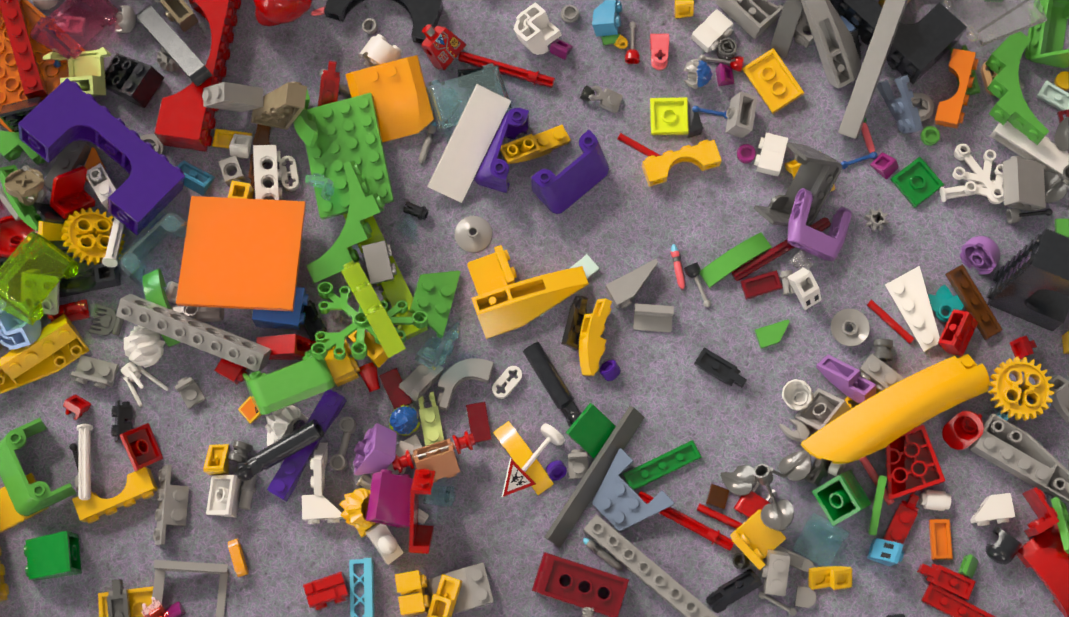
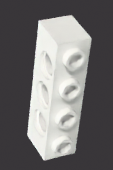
M253 145L255 199H282V187H278V180H281V169H277V162H281L280 151L276 150V145ZM269 162L273 167L271 169H264L262 164ZM269 180L274 185L271 188H266L263 182Z

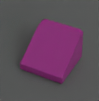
M883 152L870 164L886 180L899 168L897 160Z
M178 601L163 610L162 617H182L186 612Z

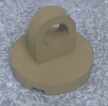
M28 168L29 171L18 169L10 173L4 183L6 192L11 196L18 197L19 202L26 206L33 205L36 202L38 192L43 189L45 184L43 174L33 168Z

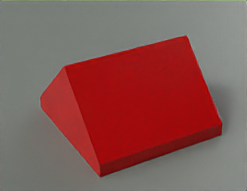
M149 423L120 434L134 471L164 459Z

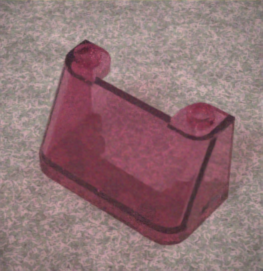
M66 0L49 16L42 17L36 23L30 33V37L67 59H76L82 53L81 49L107 25L112 26L116 22L117 18L115 16L119 10L108 0Z

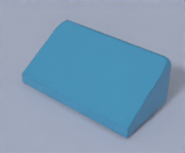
M184 160L177 166L184 172V186L204 196L215 177Z

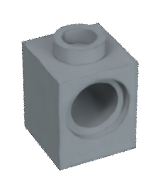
M236 155L218 161L228 187L231 186V181H246L240 161ZM232 170H237L235 175L229 176Z

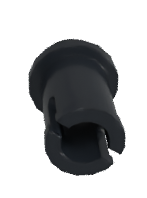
M409 201L406 202L405 205L407 207H404V213L418 217V220H425L427 218L429 210L426 209V206L420 207Z

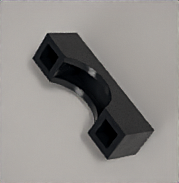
M103 263L93 265L91 269L81 273L47 274L48 276L59 278V298L121 285L119 267H107Z

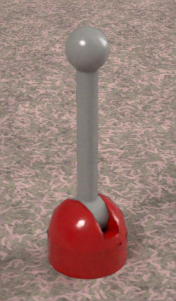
M630 22L631 49L625 55V62L627 64H638L640 62V55L634 49L636 23Z
M705 55L699 56L700 60L730 64L733 70L742 72L744 57L735 56L731 60L706 57Z

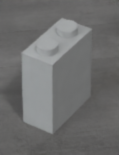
M228 82L205 87L202 94L204 107L236 112L263 107V88Z
M1013 156L1010 160L1002 162L1004 206L1028 212L1046 208L1044 164L1037 163L1032 159H1023L1022 156Z

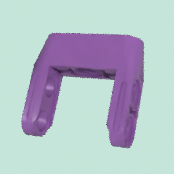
M802 188L795 197L788 223L787 242L823 260L835 261L845 241L852 214L851 210L841 207L833 216L829 234L826 235L806 225L813 197L811 191Z

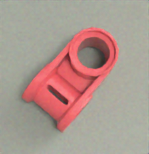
M650 34L652 66L656 70H663L668 64L669 34Z

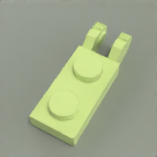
M434 391L429 392L432 407H424L423 396L418 399L425 446L444 440Z

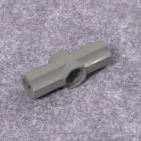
M170 306L173 311L201 322H219L224 320V308Z

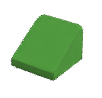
M972 554L964 556L958 573L972 579L979 561Z

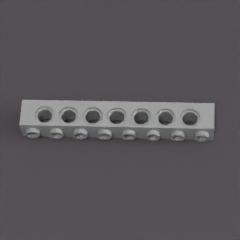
M133 294L122 297L116 313V316L254 371H261L267 366L272 350L268 347Z
M597 514L583 529L585 534L682 616L718 617Z

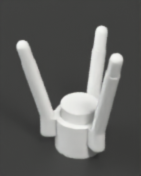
M129 362L121 369V373L124 375L123 379L128 384L139 407H142V403L132 382H135L141 389L144 388L139 380L141 377L140 373L164 390H169L167 386L145 371L140 365L136 366L133 362Z

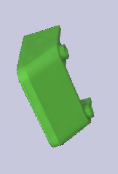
M1069 0L1033 1L1027 36L1031 41L1025 49V57L1031 62L1059 68L1069 67V49L1063 50L1067 19L1069 18Z
M311 350L305 353L302 361L267 375L260 371L253 372L249 376L246 373L242 374L252 402L260 414L272 413L333 388L335 382L325 359H315L312 356Z
M41 418L11 430L0 441V476L15 510L21 516H30L77 494L71 483L52 492L48 484L43 481H37L29 485L15 451L26 444L27 438L47 429Z

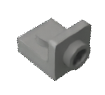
M185 377L179 380L178 385L175 386L188 409L206 400L192 377Z
M582 449L572 450L568 454L570 479H581L588 470V455Z

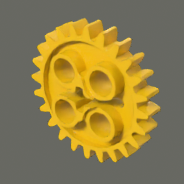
M82 208L79 213L74 211L73 215H69L61 230V233H63L61 240H65L63 247H69L67 253L73 252V259L80 257V263L83 260H87L88 266L91 262H94V265L99 264V262L102 264L112 230L113 216L106 217V211L100 214L98 208L95 212L91 208L87 212ZM122 234L118 255L123 249L125 241L122 239L125 234Z
M1019 357L1014 358L1013 361L1009 358L1006 360V363L1002 362L999 364L1000 368L996 367L994 369L996 374L990 376L994 380L988 383L989 386L993 387L988 393L994 394V397L990 400H997L998 403L995 405V408L1001 406V414L1007 411L1008 418L1015 415L1016 421L1021 416L1026 421L1029 419V416L1031 419L1037 417L1036 414L1042 415L1043 410L1049 408L1047 404L1053 401L1048 397L1054 395V392L1049 390L1054 384L1048 383L1052 377H1046L1045 374L1048 370L1041 371L1042 364L1040 363L1035 366L1034 359L1027 363V357H1024L1021 362ZM1009 373L1015 376V382L1010 380ZM1029 377L1035 380V385L1029 382ZM1007 392L1014 396L1013 401L1008 399ZM1027 396L1033 399V404L1027 401Z

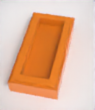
M930 519L931 560H952L950 519Z

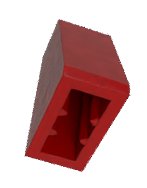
M297 334L256 337L257 344L272 349L269 360H303L302 358L305 356V353L311 350L312 345L316 343V341L311 342L310 339Z

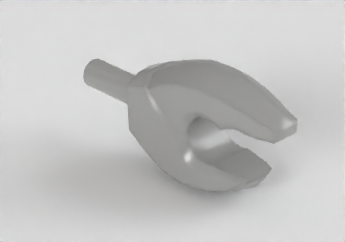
M789 420L796 426V431H791L785 425L779 424L782 432L794 441L803 442L809 438V429L799 420Z

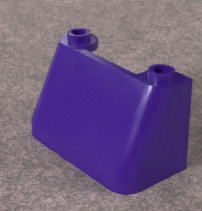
M513 108L506 111L474 177L478 185L504 193L508 192L510 183L507 182L509 166L506 161L497 157L504 138L507 137L515 140L519 134H527L530 126L529 110Z
M590 130L586 131L579 138V147L583 154L557 176L548 169H541L531 177L533 193L554 214H561L605 178L609 172V165L596 136Z

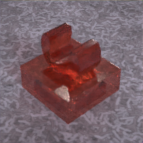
M154 597L151 598L153 603L149 606H146L144 603L142 604L143 610L141 612L144 617H165L169 614L162 603Z

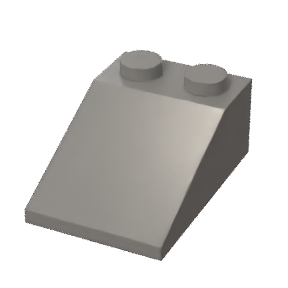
M484 562L445 574L463 581L453 614L495 603ZM442 575L427 580L431 598L437 592Z

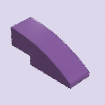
M828 354L816 365V368L825 378L860 404L876 395L875 383L861 377L860 370Z

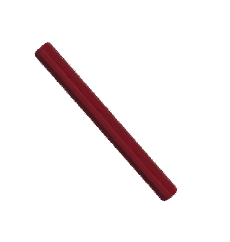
M824 217L809 227L822 232L829 228L831 223L828 218ZM788 239L733 271L732 276L734 280L740 281L792 250L795 246L790 245L787 242Z

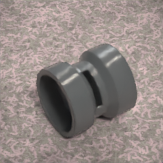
M732 38L722 39L717 49L718 58L731 60L735 56L737 49L736 42Z
M873 340V347L875 348L873 355L883 362L892 361L893 354L890 349L893 347V340Z
M234 440L232 445L234 450L229 453L228 459L238 463L246 462L248 460V453L252 451L253 446Z

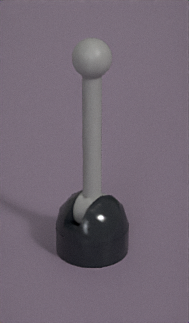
M698 262L685 267L684 270L686 275L695 279L704 300L703 305L708 308L711 306V302L707 300L698 279L700 267Z

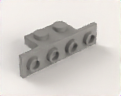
M172 465L162 466L158 475V480L161 482L160 489L157 491L158 509L155 511V520H157V526L153 532L155 545L165 544L166 525L186 526L189 486L170 485Z

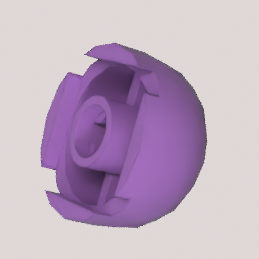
M986 236L972 237L961 248L960 258L963 264L970 269L972 265L979 271L978 274H989L995 269L1000 260L998 245Z

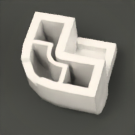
M536 3L516 17L517 21L513 28L516 36L534 54L539 55L548 52L547 46L561 36L560 30L549 21L546 11Z

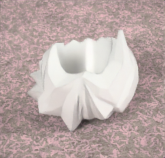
M139 325L134 326V330L130 332V335L124 338L125 355L136 365L146 368L159 361L164 352L163 346L165 342L161 340L160 333Z
M289 405L272 412L273 415L266 417L267 446L293 432L294 423L298 420H308L298 407Z

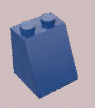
M296 287L294 311L253 309L252 320L255 326L259 328L300 330L301 324L305 323L306 313H303L304 305H308L309 294H306L305 288Z

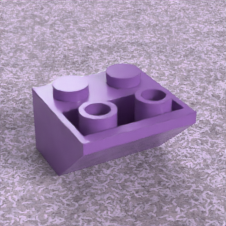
M378 423L372 429L369 428L365 438L359 441L354 449L356 452L353 465H355L354 474H370L387 469L395 459L397 433Z

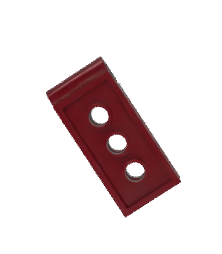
M543 552L532 591L582 608H593L594 612L609 617H618L629 579ZM565 574L571 578L569 586H564L561 583V577ZM582 581L589 582L590 590L588 592L581 591L580 583ZM602 587L609 589L610 595L606 599L599 596V590Z

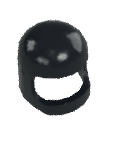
M996 526L993 533L998 535L999 538L995 544H987L986 554L996 563L1006 565L1013 560L1022 543Z

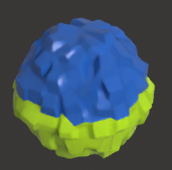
M404 405L394 409L390 414V429L395 431L397 435L408 436L416 432L420 426L416 409Z

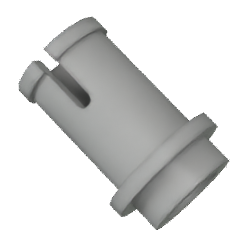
M792 270L782 271L779 276L782 278L783 295H788L789 292L790 294H795L787 278L793 274Z

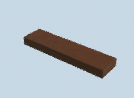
M962 264L945 274L966 310L978 322L977 328L984 340L1001 332L1003 329L964 265Z

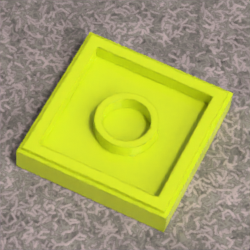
M650 98L651 135L689 134L687 98Z

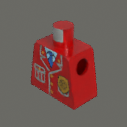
M429 24L422 30L423 34L427 37L421 44L423 50L435 68L445 71L463 50L466 43L445 27L437 26L433 28Z

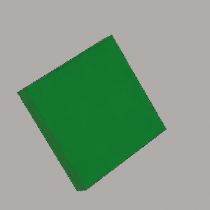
M918 157L890 179L914 208L937 192L940 187L944 186L943 182L921 157Z
M590 403L566 431V434L587 452L589 456L595 458L616 426L596 406Z

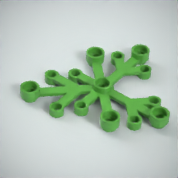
M330 282L320 283L317 287L318 295L323 299H329L331 302H320L318 305L319 312L327 314L330 310H342L352 318V324L339 333L317 332L315 335L316 343L311 347L312 356L317 360H323L327 356L328 351L336 346L333 351L335 359H344L346 357L344 348L345 338L357 330L356 342L351 346V353L357 360L364 359L367 355V346L364 343L365 330L374 336L377 344H380L360 305L358 312L348 305L351 289L348 286L341 287L339 289V298L334 293L333 285ZM380 301L393 325H414L422 329L428 324V315L424 311H416L412 317H394L398 313L404 314L408 311L406 301H398L390 310L386 301ZM395 327L398 335L402 337V342L405 343V332Z

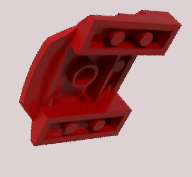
M1056 523L1023 544L1016 555L1026 568L1031 567L1055 597L1053 600L1054 604L1065 617H1069V554L1064 550Z

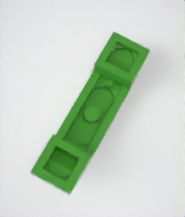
M307 90L305 107L293 124L299 137L306 145L313 148L318 135L316 121H310L307 117L306 110L310 102Z
M16 165L1 167L0 181L10 204L29 227L38 231L39 221L43 220L37 214L33 205H24L19 202L18 197L9 195L5 189L6 177L18 170Z
M762 232L708 264L700 271V276L710 288L739 267L765 253L772 247Z
M161 269L144 275L143 288L146 300L171 309L164 287H167ZM161 334L169 347L180 343L178 340Z

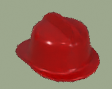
M971 411L958 413L943 427V440L949 447L956 450L969 447L984 432L982 415Z

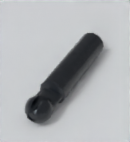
M535 342L524 349L523 353L556 407L561 409L567 419L568 426L571 427L582 412L577 408L574 403V397L541 344Z
M313 419L256 453V456L246 462L239 463L235 470L238 479L242 481L251 480L259 472L268 470L324 437L321 425L317 420Z

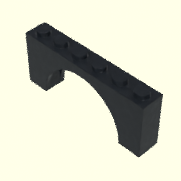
M327 0L324 8L325 16L344 22L350 10L365 0ZM392 0L408 11L413 20L412 41L422 44L427 38L422 32L423 28L429 24L433 28L438 25L443 10L442 0Z

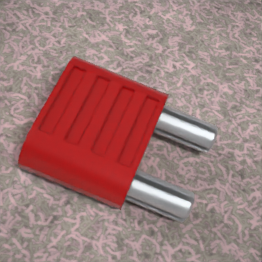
M757 482L751 493L741 496L734 507V510L748 519L759 509L762 511L765 505L772 503V499L769 500L770 494L764 499L754 493L760 484L759 482Z

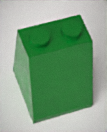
M852 470L836 476L812 491L832 526L872 504Z
M63 531L26 540V545L24 546V555L27 557L25 573L29 580L38 581L82 574L79 534Z

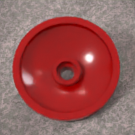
M12 215L0 218V256L7 258L25 257L36 252L43 245L44 241L38 240V231L29 227L22 219L15 220Z

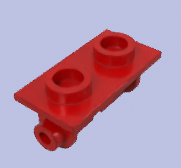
M87 299L60 305L58 314H47V317L51 319V322L63 314L71 322L90 318Z

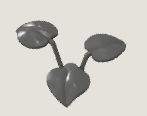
M1069 117L1061 121L1055 132V144L1061 151L1069 150ZM1069 164L1063 169V177L1061 178L1055 172H1044L1045 203L1059 201L1067 194L1068 186L1062 181L1065 179L1069 180Z
M801 450L784 457L778 466L780 472L774 470L773 467L769 468L766 464H759L755 469L748 465L737 466L734 472H722L721 478L726 488L738 496L751 493L753 484H757V480L761 485H765L773 503L763 507L761 520L768 528L783 531L792 523L794 508L787 499L776 501L770 487L774 478L773 474L782 478L788 476L794 482L802 481L811 472V454L806 450Z

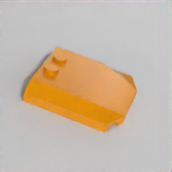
M418 55L345 74L351 98L368 93L373 95L382 142L420 133L435 119Z

